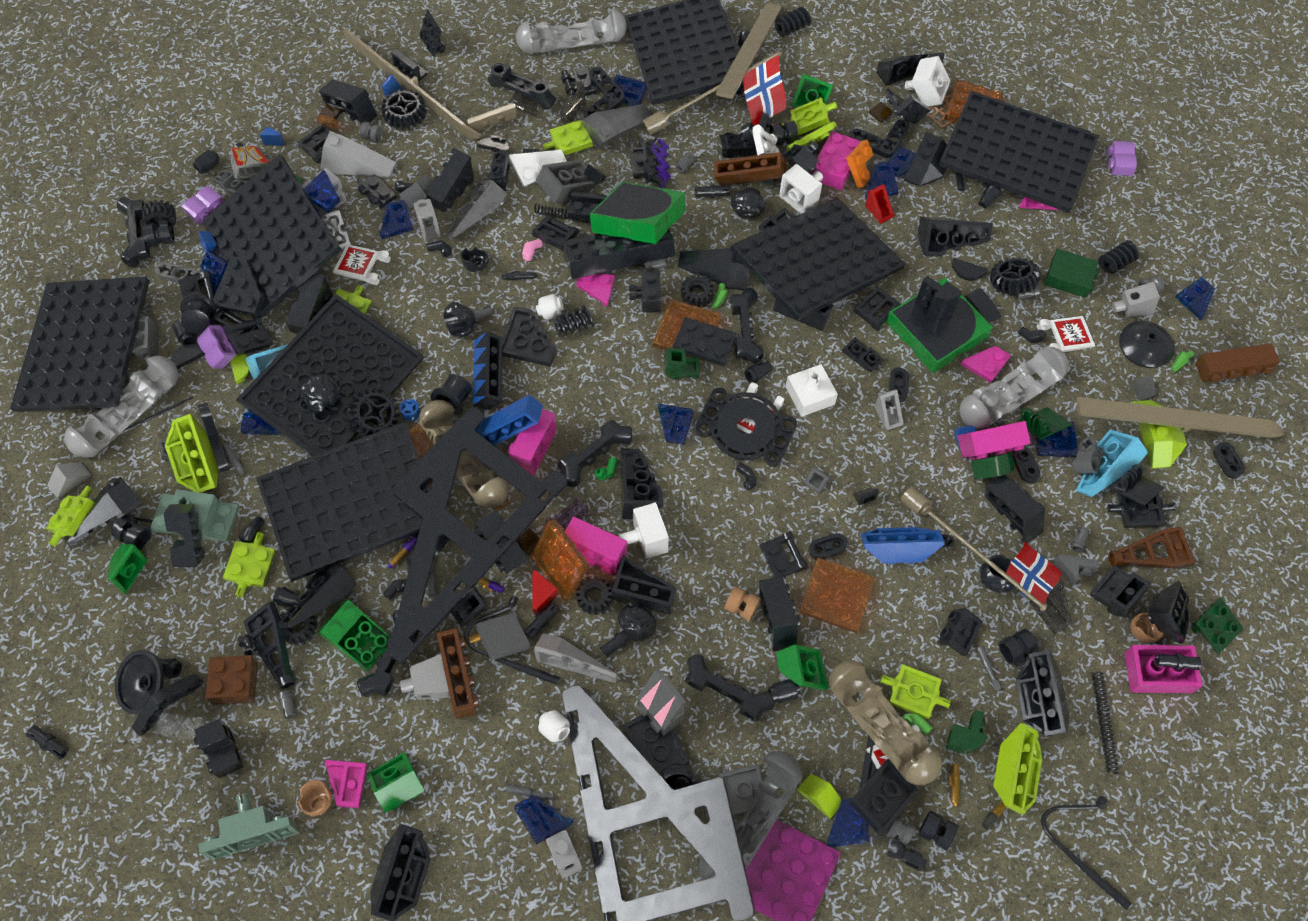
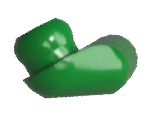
M610 457L606 468L596 469L595 476L597 479L604 481L613 477L616 472L618 459Z

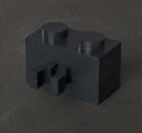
M811 140L806 146L794 144L783 157L792 167L798 164L810 173L816 168V163L819 161L812 154L819 145Z
M642 271V286L629 285V292H636L629 293V300L641 298L643 313L660 312L661 310L660 271Z

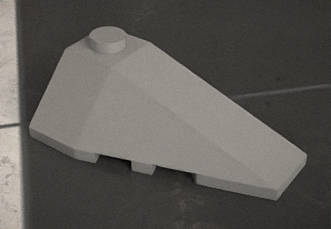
M330 131L323 145L320 168L322 170L327 168L336 175L347 174L371 177L375 174L377 177L390 178L397 163L347 137Z
M543 633L534 648L538 663L613 683L617 681V674L557 634L549 633L547 635Z

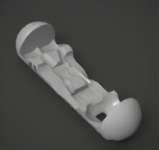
M613 8L610 9L608 17L603 20H597L592 17L587 22L576 23L570 27L564 25L550 26L547 22H541L535 28L530 29L529 22L525 21L517 29L516 42L523 52L530 55L608 42L612 43L613 41L618 42L625 35L627 23L622 13ZM603 32L604 37L599 38L597 33Z
M1055 347L1041 348L1031 360L1020 363L1017 369L1007 374L1001 381H996L987 387L982 386L972 395H967L962 400L959 409L962 421L967 426H974L975 429H986L1023 403L1063 379L1067 375L1069 368L1066 355ZM1037 373L1041 380L1036 381L1032 375Z
M152 356L146 359L148 363L147 369L134 372L129 377L130 382L122 390L118 407L102 408L98 413L88 415L85 424L80 428L73 429L69 426L66 429L64 441L68 450L74 455L83 458L96 456L155 404L158 399H161L162 395H165L177 384L179 373L176 365L170 359L163 356ZM99 431L105 435L101 440L95 437Z

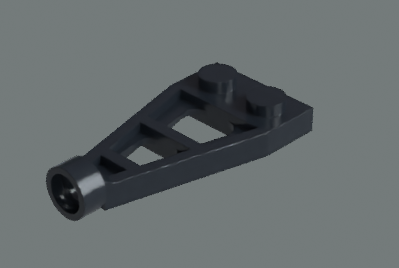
M267 602L243 621L247 634L251 636L258 654L276 682H278L280 689H285L297 682L294 674L291 672L283 628L278 626L281 617L275 602ZM272 628L274 643L267 647L262 639V634ZM278 649L280 662L276 665L271 654Z

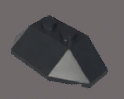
M929 131L925 132L904 178L905 182L920 187L943 177L946 168L938 165L947 143L942 137Z
M1180 581L1173 583L1155 595L1148 611V618L1151 624H1155L1158 631L1179 644L1184 643L1189 627V611L1187 607L1189 597Z
M1050 649L1031 653L1028 655L1027 661L1016 678L1023 721L1046 737L1067 733L1069 711L1061 673Z
M400 824L385 845L370 890L372 916L395 921L399 916L417 905L431 860L421 830Z

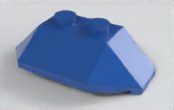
M919 527L876 528L861 533L864 548L879 561L888 564L923 562L940 549L945 542L940 530L932 531Z

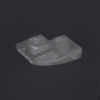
M162 713L157 721L154 734L194 741L193 738L196 737L194 729L205 725L206 721L199 718L182 717L179 714Z

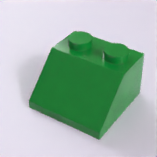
M405 752L366 773L373 793L385 813L397 809L402 803L416 798L421 792L425 791Z

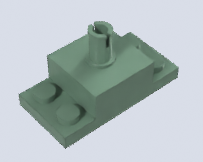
M176 489L175 495L162 493L150 529L155 532L181 535L178 532L166 531L163 513L170 504H194L195 511L199 515L198 529L202 532V538L228 542L240 506L233 503L219 502L216 496L212 494Z
M250 793L242 794L243 797L241 795L236 796L239 813L218 819L221 837L211 836L206 838L205 842L198 844L199 853L211 860H215L299 834V825L285 815L274 817V814L264 806L252 809Z

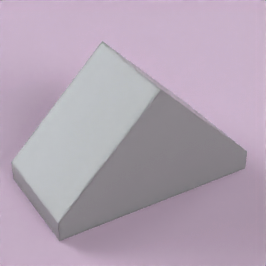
M895 389L878 395L875 409L885 429L890 430L904 425L898 391Z
M82 462L56 465L47 486L59 499L92 475Z

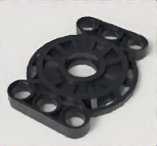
M718 387L711 392L696 423L695 430L697 435L703 438L712 435L716 446L731 458L754 460L764 456L767 465L776 467L781 463L795 434L797 421L792 416L781 418L776 406L762 395L741 392L728 397L727 391L724 388ZM717 393H722L725 398L722 401H717L714 396ZM753 398L760 399V400H762L764 403H762V402H760V401H758V400H754ZM768 405L774 410V414H772L771 410L767 407ZM709 409H715L717 414L710 417L706 412ZM743 418L753 420L755 423L754 431L749 434L741 433L737 429L739 420ZM786 421H790L794 427L788 430L783 427V424ZM700 425H707L709 430L705 433L700 432L698 429ZM782 437L786 440V444L780 446L775 440ZM769 454H777L779 459L776 462H771L768 459Z

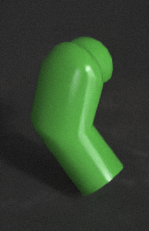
M905 714L902 717L911 727L917 725L925 735L933 729L919 714Z

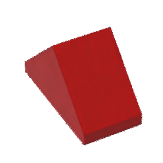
M884 184L868 191L865 207L880 224L895 216Z
M532 571L533 614L536 615L540 614L550 601H553L558 596L557 589L540 573Z

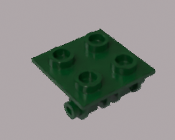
M1048 407L1035 413L1030 408H1024L1021 411L1022 419L1017 420V422L1026 421L1028 431L1040 440L1072 426L1070 422Z
M1219 597L1215 603L1210 605L1208 610L1199 616L1196 622L1192 623L1191 630L1196 634L1202 633L1214 651L1219 655L1243 628L1222 597Z

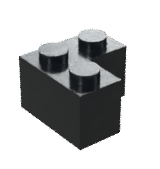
M221 719L194 729L196 737L193 738L198 750L201 749L204 755L207 754L209 761L206 762L210 774L221 778L244 768L232 730Z

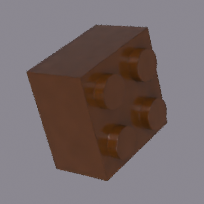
M252 655L209 657L205 698L212 705L255 703L258 668L256 659Z

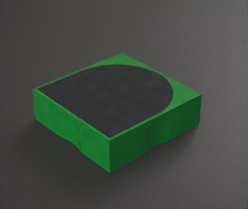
M622 182L590 213L592 233L656 244L666 234L668 228L676 223L686 212L685 192Z
M945 277L938 281L942 286L949 282ZM917 294L890 311L886 321L890 328L902 341L913 349L916 356L933 374L951 363L958 355L971 350L988 339L993 328L962 294L954 313L948 318L937 320L926 316L928 309L922 307L916 301Z

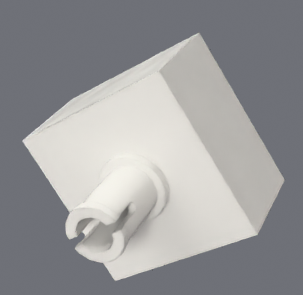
M939 56L921 59L913 80L905 82V89L907 91L915 90L920 101L927 106L942 104L951 81Z
M796 164L782 175L779 197L799 213L813 209L819 203L822 188L820 181L823 180V175L819 171H815L810 175Z
M822 364L787 377L786 389L801 417L835 405L838 394Z
M652 503L633 509V525L635 530L618 534L619 537L626 540L627 544L639 541L645 559L667 553L669 537L657 504Z

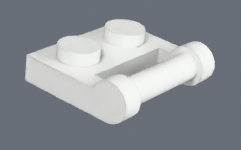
M755 125L752 132L757 154L778 153L779 150L776 147L777 137L764 131L760 125Z

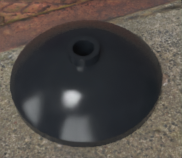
M1136 321L1128 324L1122 330L1119 337V345L1125 357L1141 367H1161L1167 364L1174 355L1175 345L1171 335L1162 326L1150 321Z
M137 650L129 654L121 663L115 679V695L118 704L125 712L140 714L149 698L163 688L164 671L159 658L150 651Z

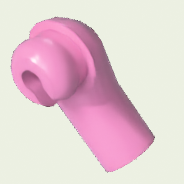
M540 239L524 244L522 255L525 261H530L535 249L542 247Z

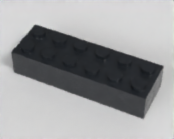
M669 228L656 244L603 234L587 235L562 242L564 258L572 279L675 256L674 238Z

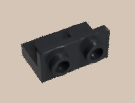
M397 49L391 52L394 66L410 79L416 76L419 82L428 75L425 69L406 56L405 53H401Z
M507 149L493 153L489 180H493L504 191H506L510 169L508 161L510 152Z
M375 174L366 181H363L361 178L357 179L358 191L363 196L366 195L373 206L377 205L381 209L397 198L396 194Z
M966 608L954 609L948 615L945 628L940 632L938 644L941 646L948 645L960 655L967 656L983 621Z

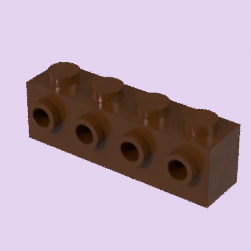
M781 152L715 161L714 178L723 186L782 178V175L786 173L787 161Z
M1272 343L1202 354L1195 365L1203 382H1218L1221 379L1228 378L1231 380L1239 376L1246 375L1249 377L1257 373H1270L1275 370L1280 360Z
M457 628L436 633L451 705L456 719L477 714L476 706H479L477 694L472 693L471 687L475 686L473 675H468L467 667H470L468 654L464 655L463 648L466 647L464 635L460 636Z

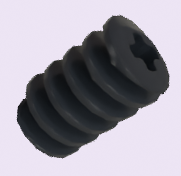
M804 7L794 9L792 12L783 14L775 20L776 31L781 37L811 24L810 14Z
M1127 240L1098 258V264L1105 272L1114 274L1117 270H1121L1123 267L1139 259V252L1136 245L1131 240Z
M582 306L581 311L579 308H576L575 314L569 310L568 316L562 312L561 318L557 314L554 315V325L559 338L560 332L567 336L568 329L573 334L575 327L579 332L582 325L585 329H588V323L594 327L592 315L586 306Z

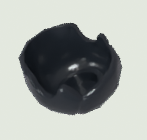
M474 247L472 251L465 248L460 253L463 266L470 272L481 271L489 263L488 254L477 247Z

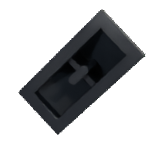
M475 587L462 598L451 611V614L459 625L463 627L487 610V602Z

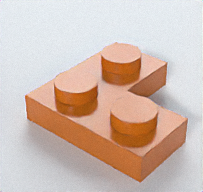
M868 140L861 141L846 157L857 188L864 187L871 179L865 164L873 156Z

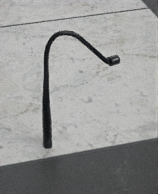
M516 596L510 597L508 606L476 619L467 627L464 639L469 648L489 657L487 652L471 644L468 634L477 623L515 607L518 602ZM504 658L495 660L515 670L552 684L554 683L555 685L558 684L560 679L558 676Z
M1100 796L1095 802L1096 805H1059L1048 809L1041 818L1042 828L1048 838L1101 889L1105 890L1109 896L1127 910L1132 903L1057 841L1046 826V818L1053 811L1102 809L1107 803V799Z

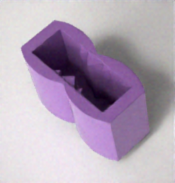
M1113 141L1112 145L1107 149V156H1110L1108 169H1111L1112 175L1133 176L1137 166L1134 142Z
M206 186L196 196L186 200L182 208L194 222L200 225L207 216L224 203V200L214 189Z
M209 325L197 339L201 350L205 353L208 364L213 369L224 368L235 356V351L220 325Z

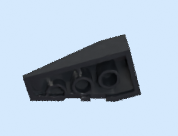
M933 53L891 57L878 63L876 73L885 86L914 76L921 59L939 56L943 63L945 54Z

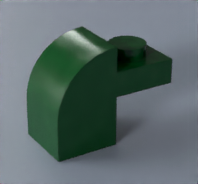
M667 347L664 353L666 376L671 379H679L680 376L692 378L700 376L699 358L686 357L685 349Z
M1011 452L971 460L974 479L995 477L1014 471V460L1011 457Z
M975 710L971 715L968 728L954 724L950 728L945 749L960 754H969L976 751L987 738V735L982 733L985 726V720H982L984 712Z

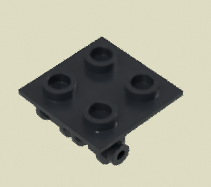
M427 10L423 18L420 39L423 40L427 50L434 57L435 53H444L445 46L440 40L442 31L429 10Z
M724 133V135H720L722 156H725V158L734 157V150L735 157H737L738 149H740V157L742 155L744 157L756 155V149L745 139L742 133Z
M1135 464L1132 466V469L1126 471L1109 488L1145 506L1164 489V486L1142 476L1143 466Z

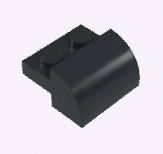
M572 191L568 218L591 221L590 213L607 195Z
M927 276L922 282L916 301L922 307L928 309L926 316L941 320L948 318L954 313L962 291L949 282L942 286Z
M1113 566L1091 591L1090 596L1108 607L1107 611L1116 616H1125L1148 590L1151 583L1134 572L1129 575L1118 567Z

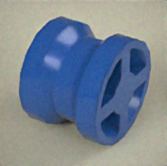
M406 399L400 404V411L404 420L412 422L419 418L420 409L415 400Z

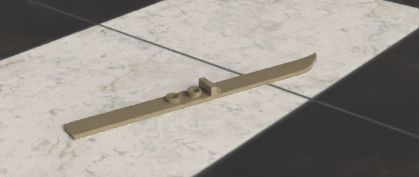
M768 2L764 6L720 84L716 95L733 99L757 54H760L761 46L780 13V4Z
M343 29L348 43L388 75H393L396 81L408 91L412 89L413 92H418L419 95H422L426 105L469 139L481 138L482 134L470 128L419 87L416 76L410 79L407 75L402 74L396 66H392L349 30Z
M1083 397L1076 398L1079 416L1181 427V432L1199 429L1277 438L1285 435L1284 430L1276 422L1269 419Z

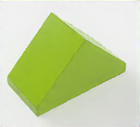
M810 774L797 789L829 819L844 804L829 782L813 774Z

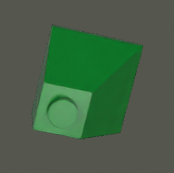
M803 74L791 107L797 108L819 98H822L823 103L827 105L834 85Z
M121 544L110 560L108 580L121 593L126 594L148 560L134 545Z
M795 644L776 652L779 670L786 677L799 686L828 690L821 650Z

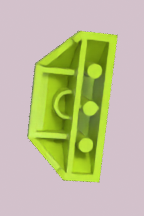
M1152 400L1132 402L1134 404L1166 407ZM1138 422L1145 448L1148 451L1147 455L1151 468L1171 467L1187 445L1184 432H1181V427Z
M193 414L172 420V427L168 433L165 448L176 481L193 492L198 493L216 488L219 468L206 431Z
M1020 723L1000 745L993 784L1005 806L1019 814H1025L1026 810L1036 801L1042 765L1038 731L1024 723Z

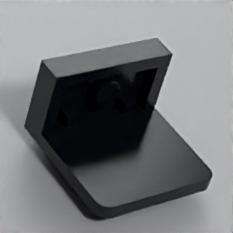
M889 89L885 91L887 94L886 99L895 107L893 110L896 115L902 116L908 122L911 121L916 124L930 112L927 105L912 95L904 101Z

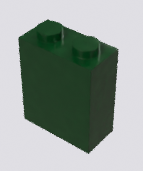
M1057 248L1052 257L1044 285L1086 298L1087 294L1092 293L1095 287L1093 279L1096 280L1099 269H1097L1099 261Z

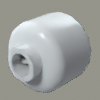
M555 294L539 298L536 310L539 316L542 315L545 320L554 318L556 314L560 316L564 306L560 296L557 297Z
M552 710L540 717L538 729L549 741L558 742L563 741L568 736L570 724L558 711Z

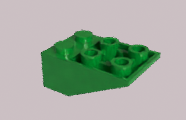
M345 600L317 631L326 641L365 671H368L386 651L387 642L391 637L349 600Z

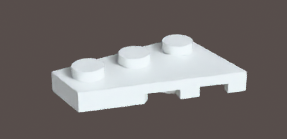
M562 150L509 155V160L523 187L536 182L543 165L567 162Z

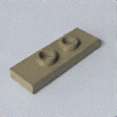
M511 103L467 119V124L477 132L487 130L492 126L504 124L508 120L517 118L516 107Z

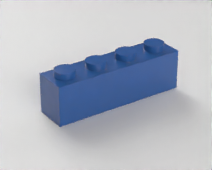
M529 394L485 418L484 422L476 429V432L495 446L538 424L543 405Z

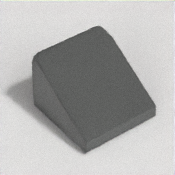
M1152 375L1136 379L1131 385L1139 401L1157 396Z
M813 467L804 484L820 493L832 477L817 467Z

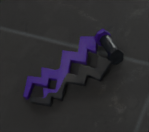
M657 138L647 141L649 146H646V149L651 156L645 159L648 163H643V167L648 175L646 184L652 182L660 185L659 188H663L666 181L672 177L666 171V169L670 168V165L663 159L669 155L666 152L669 147L659 138L658 142L662 147L658 148L654 144L657 141ZM655 160L660 164L655 168L659 172V174L657 175L658 177L653 176L656 173L652 169V167H655L657 165L654 162Z

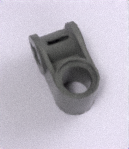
M1093 437L1085 438L1079 444L1074 460V470L1077 474L1097 473L1100 469L1104 452L1097 446V442Z

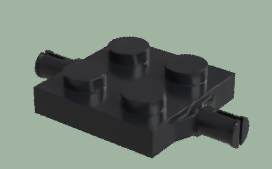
M1118 493L1119 504L1107 505L1109 513L1120 512L1124 528L1163 527L1166 524L1164 511H1175L1176 509L1175 503H1163L1159 493L1145 506Z

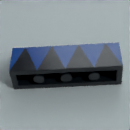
M485 332L474 341L473 405L490 410L501 402L502 337Z

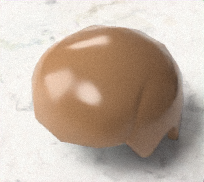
M1139 613L1131 621V631L1134 637L1142 643H1153L1164 636L1163 633L1158 631L1155 624H1151L1148 613Z
M317 779L308 781L300 789L301 799L298 801V804L304 814L312 817L324 814L330 807L332 793L323 781Z

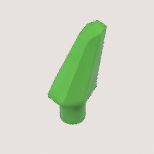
M724 283L719 284V291L715 292L712 309H718L729 294Z
M1180 352L1171 366L1172 371L1175 373L1188 363L1189 359L1194 358V352Z

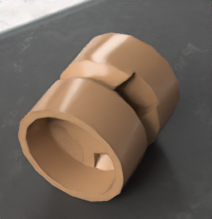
M735 586L728 597L724 609L733 614L738 612L740 617L751 621L761 598L752 593L747 595L746 590Z

